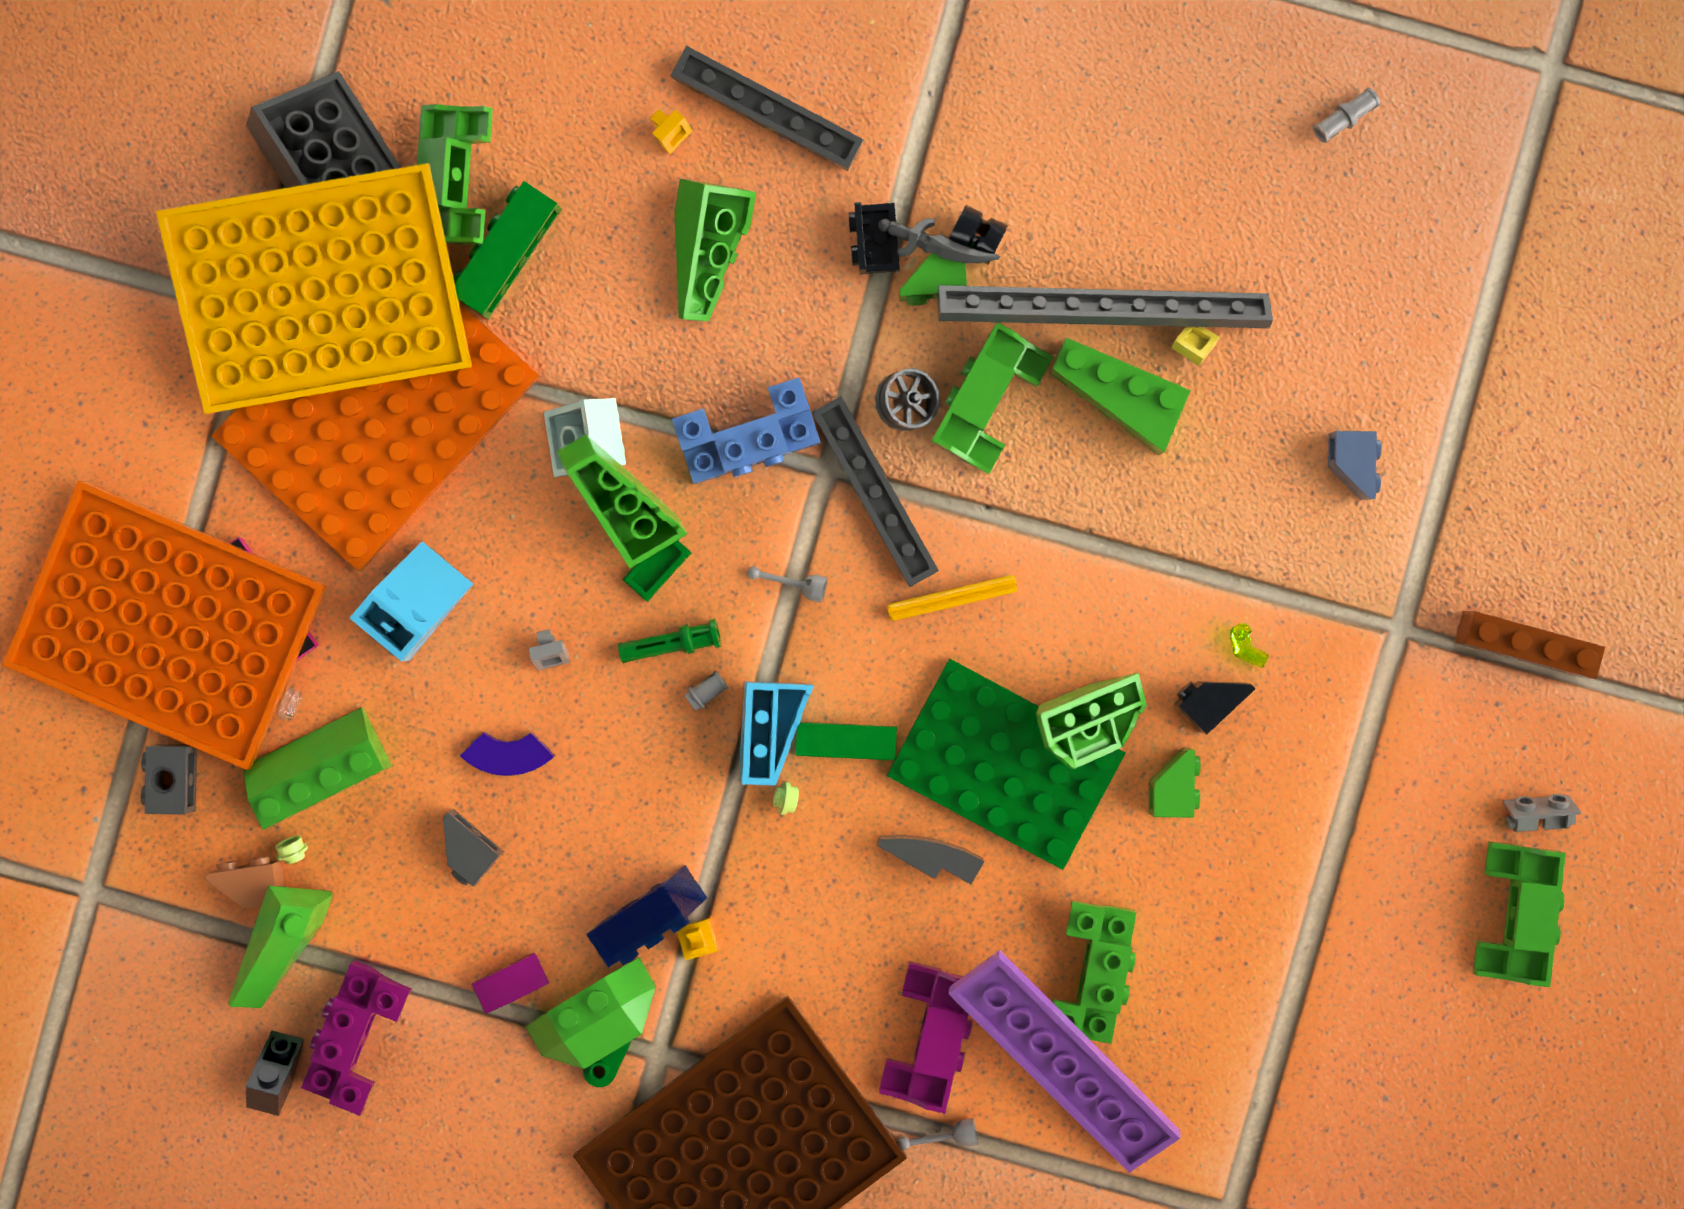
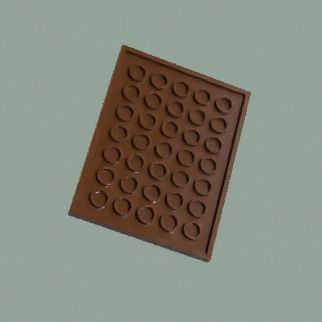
M789 995L573 1155L574 1159L612 1209H840L907 1159L904 1150L900 1148L895 1138Z

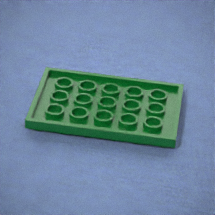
M949 658L898 752L896 760L891 765L887 776L1064 870L1126 753L1118 749L1080 767L1069 769L1044 746L1036 716L1038 705Z

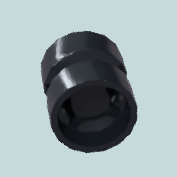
M966 205L949 239L971 249L995 254L1008 225L992 217L985 220L983 219L982 212ZM991 261L983 262V263L989 265Z

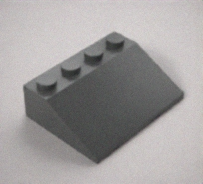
M340 71L251 107L246 127L286 188L401 168Z

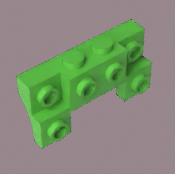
M421 105L417 165L430 164L446 243L458 245L483 244L485 210L467 208L471 145L490 143L493 109L486 106Z
M997 322L977 359L970 356L961 372L966 379L961 388L954 386L945 402L950 408L931 442L989 475L1005 444L984 433L983 430L1014 375L1038 387L1054 357L1034 346L1013 330Z
M1488 841L1484 874L1510 879L1503 943L1476 941L1473 974L1528 985L1550 987L1555 945H1558L1561 936L1558 917L1559 912L1564 908L1565 902L1564 894L1561 891L1566 853L1557 850Z
M1071 900V910L1065 934L1088 939L1076 998L1078 1003L1052 999V1002L1090 1040L1112 1044L1117 1014H1120L1121 1005H1126L1129 997V985H1125L1127 973H1132L1135 966L1136 953L1132 952L1130 945L1137 912L1133 909L1117 906L1097 905Z

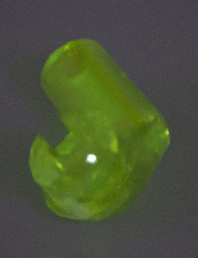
M1239 623L1232 627L1229 639L1234 655L1262 669L1268 660L1269 654L1253 647L1250 633H1252L1251 627L1246 623Z

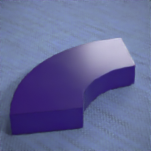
M483 732L460 757L481 771L495 775L511 776L533 771L549 762L555 755L533 732L520 740L510 742L495 739L487 732Z

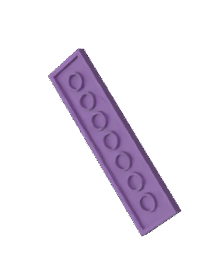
M1001 950L994 953L949 987L948 994L1129 1173L1181 1139L1180 1129Z

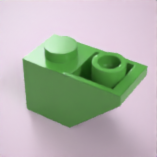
M931 253L900 289L899 301H907L908 306L927 304V299H937L938 285L967 286L965 263L940 258L935 253Z
M1182 748L1149 780V814L1153 817L1194 818V809H1199L1200 792L1199 789H1195V776L1200 775L1201 767L1200 757L1195 756V750Z

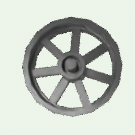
M903 369L886 376L878 385L875 395L876 409L880 418L893 429L909 431L921 428L929 424L937 415L940 405L939 390L935 381L927 373L918 369ZM906 375L913 378L909 389H907L902 376ZM894 380L897 384L900 394L889 391L890 386ZM919 384L922 386L925 394H921L916 390ZM889 398L893 399L894 407L892 409L889 406ZM924 399H926L925 410L919 406ZM899 410H904L903 422L895 416ZM912 410L921 417L915 424H912Z

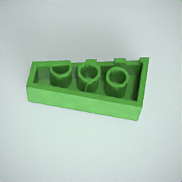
M1069 338L1062 342L1050 370V374L1081 398L1086 399L1099 409L1098 411L1111 418L1123 427L1126 432L1147 445L1157 455L1165 452L1191 391Z
M587 434L557 451L566 472L629 568L634 567L688 534L675 512Z

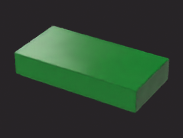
M677 540L635 565L623 578V581L646 602H649L692 552Z

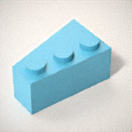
M744 681L739 781L741 784L776 785L814 685Z

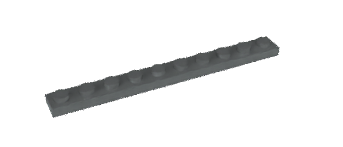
M938 285L937 290L939 321L1270 328L1273 322L1269 293Z

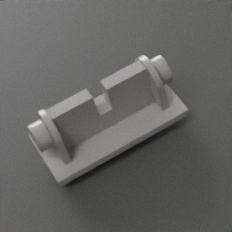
M1552 794L1549 797L1539 798L1520 796L1516 799L1503 800V804L1511 814V816H1506L1505 818L1507 829H1513L1514 832L1538 830L1539 819H1543L1542 827L1544 830L1568 829L1571 825L1576 824V815H1581L1580 809L1569 795Z

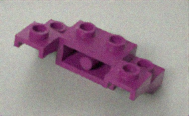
M358 961L350 963L338 995L334 999L329 998L324 1007L322 1017L326 1018L322 1030L317 1029L311 1040L310 1048L314 1050L310 1058L311 1064L301 1088L330 1099L329 1104L360 1116L364 1112V1106L375 1081L367 1079L352 1070L356 1067L376 1014L398 1022L412 988L384 976L371 966Z
M909 961L902 996L927 1002L913 1064L886 1058L879 1094L910 1102L926 1110L946 1113L955 1071L961 1072L965 1052L960 1051L962 1040L969 1039L972 1028V1020L968 1019L969 1014L948 994L949 987L963 976L944 972L941 968Z

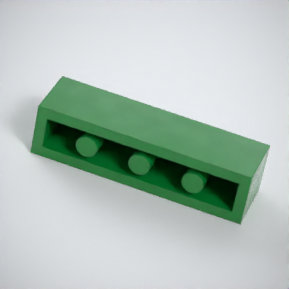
M525 181L522 182L520 187L515 186L506 198L508 205L501 215L496 214L487 227L489 233L484 239L483 244L474 245L469 254L470 262L464 271L462 269L458 270L453 277L458 300L487 319L490 318L562 210L558 203Z

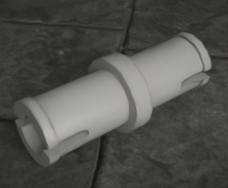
M1367 88L1348 103L1342 102L1339 104L1334 113L1314 125L1313 130L1317 138L1326 144L1344 129H1351L1356 126L1358 119L1379 106L1380 99L1373 89Z

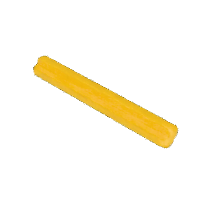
M1008 575L890 603L887 605V611L890 620L896 621L1014 593L1017 591V583L1014 575Z

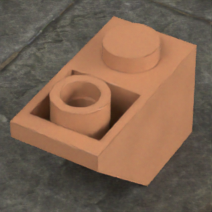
M270 856L249 859L250 865L237 866V861L216 864L217 870L206 874L207 882L244 909L261 907L268 886L286 887L282 860L270 861Z

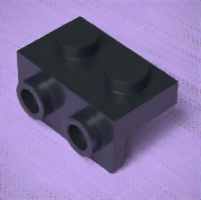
M855 202V212H848L850 233L857 232L858 244L851 246L852 265H859L860 275L900 271L897 252L898 239L888 234V232H882L878 227L882 219L896 222L895 203L861 205V202Z

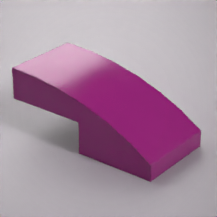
M532 953L505 968H500L471 983L484 1013L487 1014L549 984V981L536 953Z

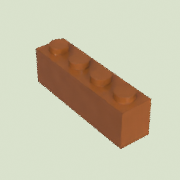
M1476 611L1462 612L1454 643L1588 679H1597L1605 647Z

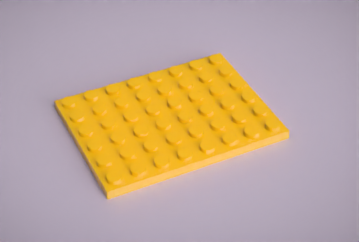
M429 163L156 211L204 414L472 367Z

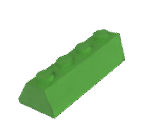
M361 707L255 760L250 770L243 769L248 801L262 829H266L392 767V764L364 708Z

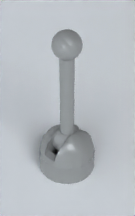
M755 566L747 570V576L752 580L762 578L799 587L807 599L819 603L823 601L828 577L810 575L804 581L761 572Z
M974 1118L957 1122L953 1132L913 1139L901 1137L897 1143L902 1150H907L913 1145L954 1139L957 1144L969 1147L978 1145Z

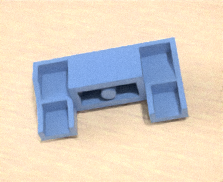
M800 377L768 387L775 414L712 434L704 408L673 418L672 422L693 484L696 485L730 473L733 474L734 478L753 472L751 466L763 462L765 467L774 466L784 462L783 456L821 444Z

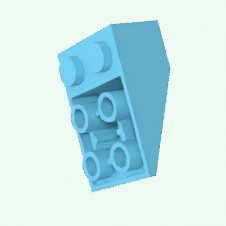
M422 541L366 597L351 615L350 619L400 661H409L473 586V583Z

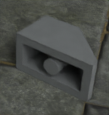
M453 809L443 817L447 865L453 869L451 874L456 880L464 885L469 883L475 886L501 857L504 851Z

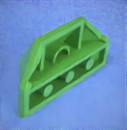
M1139 673L1088 684L1042 703L1038 707L1036 716L1045 748L1069 769H1075L1122 748L1134 729L1139 714L1143 713L1147 703Z
M639 957L546 1012L527 1025L526 1029L541 1056L585 1069L643 1034L656 985Z

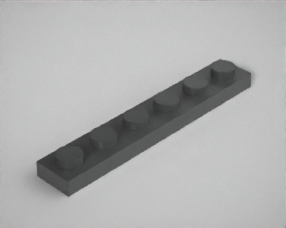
M687 45L671 74L672 79L846 171H849L864 143V139Z
M840 396L813 411L812 414L908 586L911 587L938 572L937 566L843 398Z

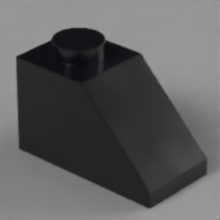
M1197 681L1195 684L1189 682L1177 693L1179 699L1174 705L1201 733L1207 735L1256 688L1252 684L1242 682Z

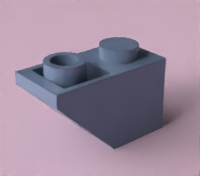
M1335 431L1328 434V467L1360 500L1376 499V493H1379L1381 488L1380 473H1376V460L1380 459L1382 449L1381 441L1377 440V431Z

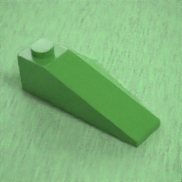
M268 886L228 1001L230 1007H263L323 924L333 896L331 891Z

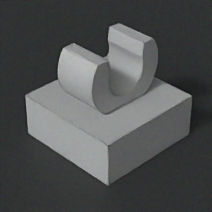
M550 629L537 632L539 646L529 648L530 659L538 671L571 663L568 649L561 640L555 641V637L551 635Z

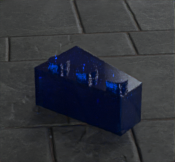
M684 865L669 879L661 884H656L650 888V891L636 900H632L598 923L586 935L608 968L618 961L625 965L639 955L637 949L644 945L647 949H650L664 939L662 934L667 930L671 929L673 933H676L689 924L690 921L687 917L707 899V896L686 865Z

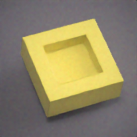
M1185 327L1174 341L1172 349L1200 366L1216 345L1219 336L1205 327Z

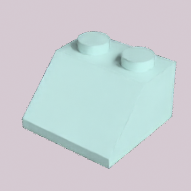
M616 398L582 400L544 412L554 477L569 476L557 451L585 434L593 439L618 463L626 465Z

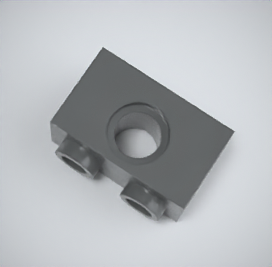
M156 744L146 746V752L143 753L141 759V767L143 772H145V785L141 790V803L145 805V814L185 815L195 812L197 749L189 745ZM165 771L170 772L173 776L171 787H167L163 783L162 776Z

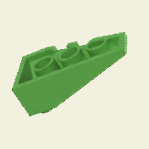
M680 179L675 206L679 318L698 321L710 320L724 288L723 277L729 263L734 264L738 254L735 252L738 242L742 235H747L751 226L756 192L707 182Z

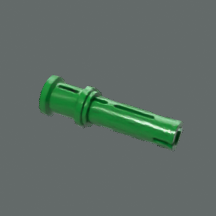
M714 618L710 619L707 624L692 627L688 624L682 625L677 632L624 643L620 642L618 643V651L621 662L626 663L682 650L684 653L691 654L694 653L695 649L713 645L715 648H720L721 638L717 621Z

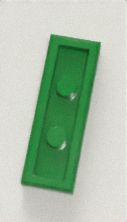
M800 722L797 726L796 756L896 760L897 726Z

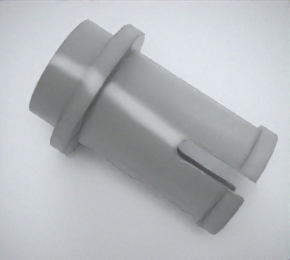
M715 671L693 689L691 686L688 687L689 692L684 696L695 711L699 708L704 710L707 702L729 687L718 672Z

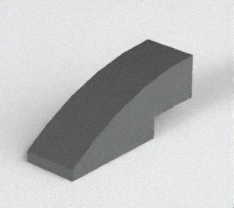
M911 835L879 836L877 840V846L936 879L943 868L971 885L985 862L981 856L942 840Z

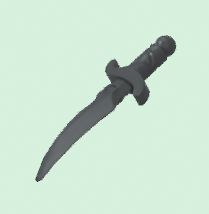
M933 218L924 219L913 228L905 227L894 221L890 222L888 219H882L878 224L882 232H888L892 236L908 241L904 248L897 250L899 257L909 256L916 247H919L925 253L932 252L940 258L963 263H983L1000 258L998 254L985 253L951 241L943 235L926 234L924 231L935 225Z

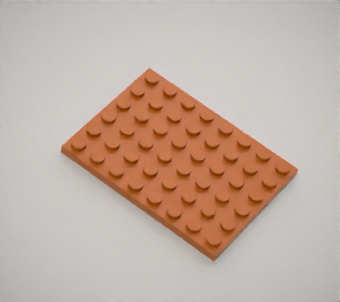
M460 302L459 307L472 367L237 408L212 435L221 446L358 571H362L541 377Z
M77 481L2 666L240 768L250 770L327 585L87 482Z

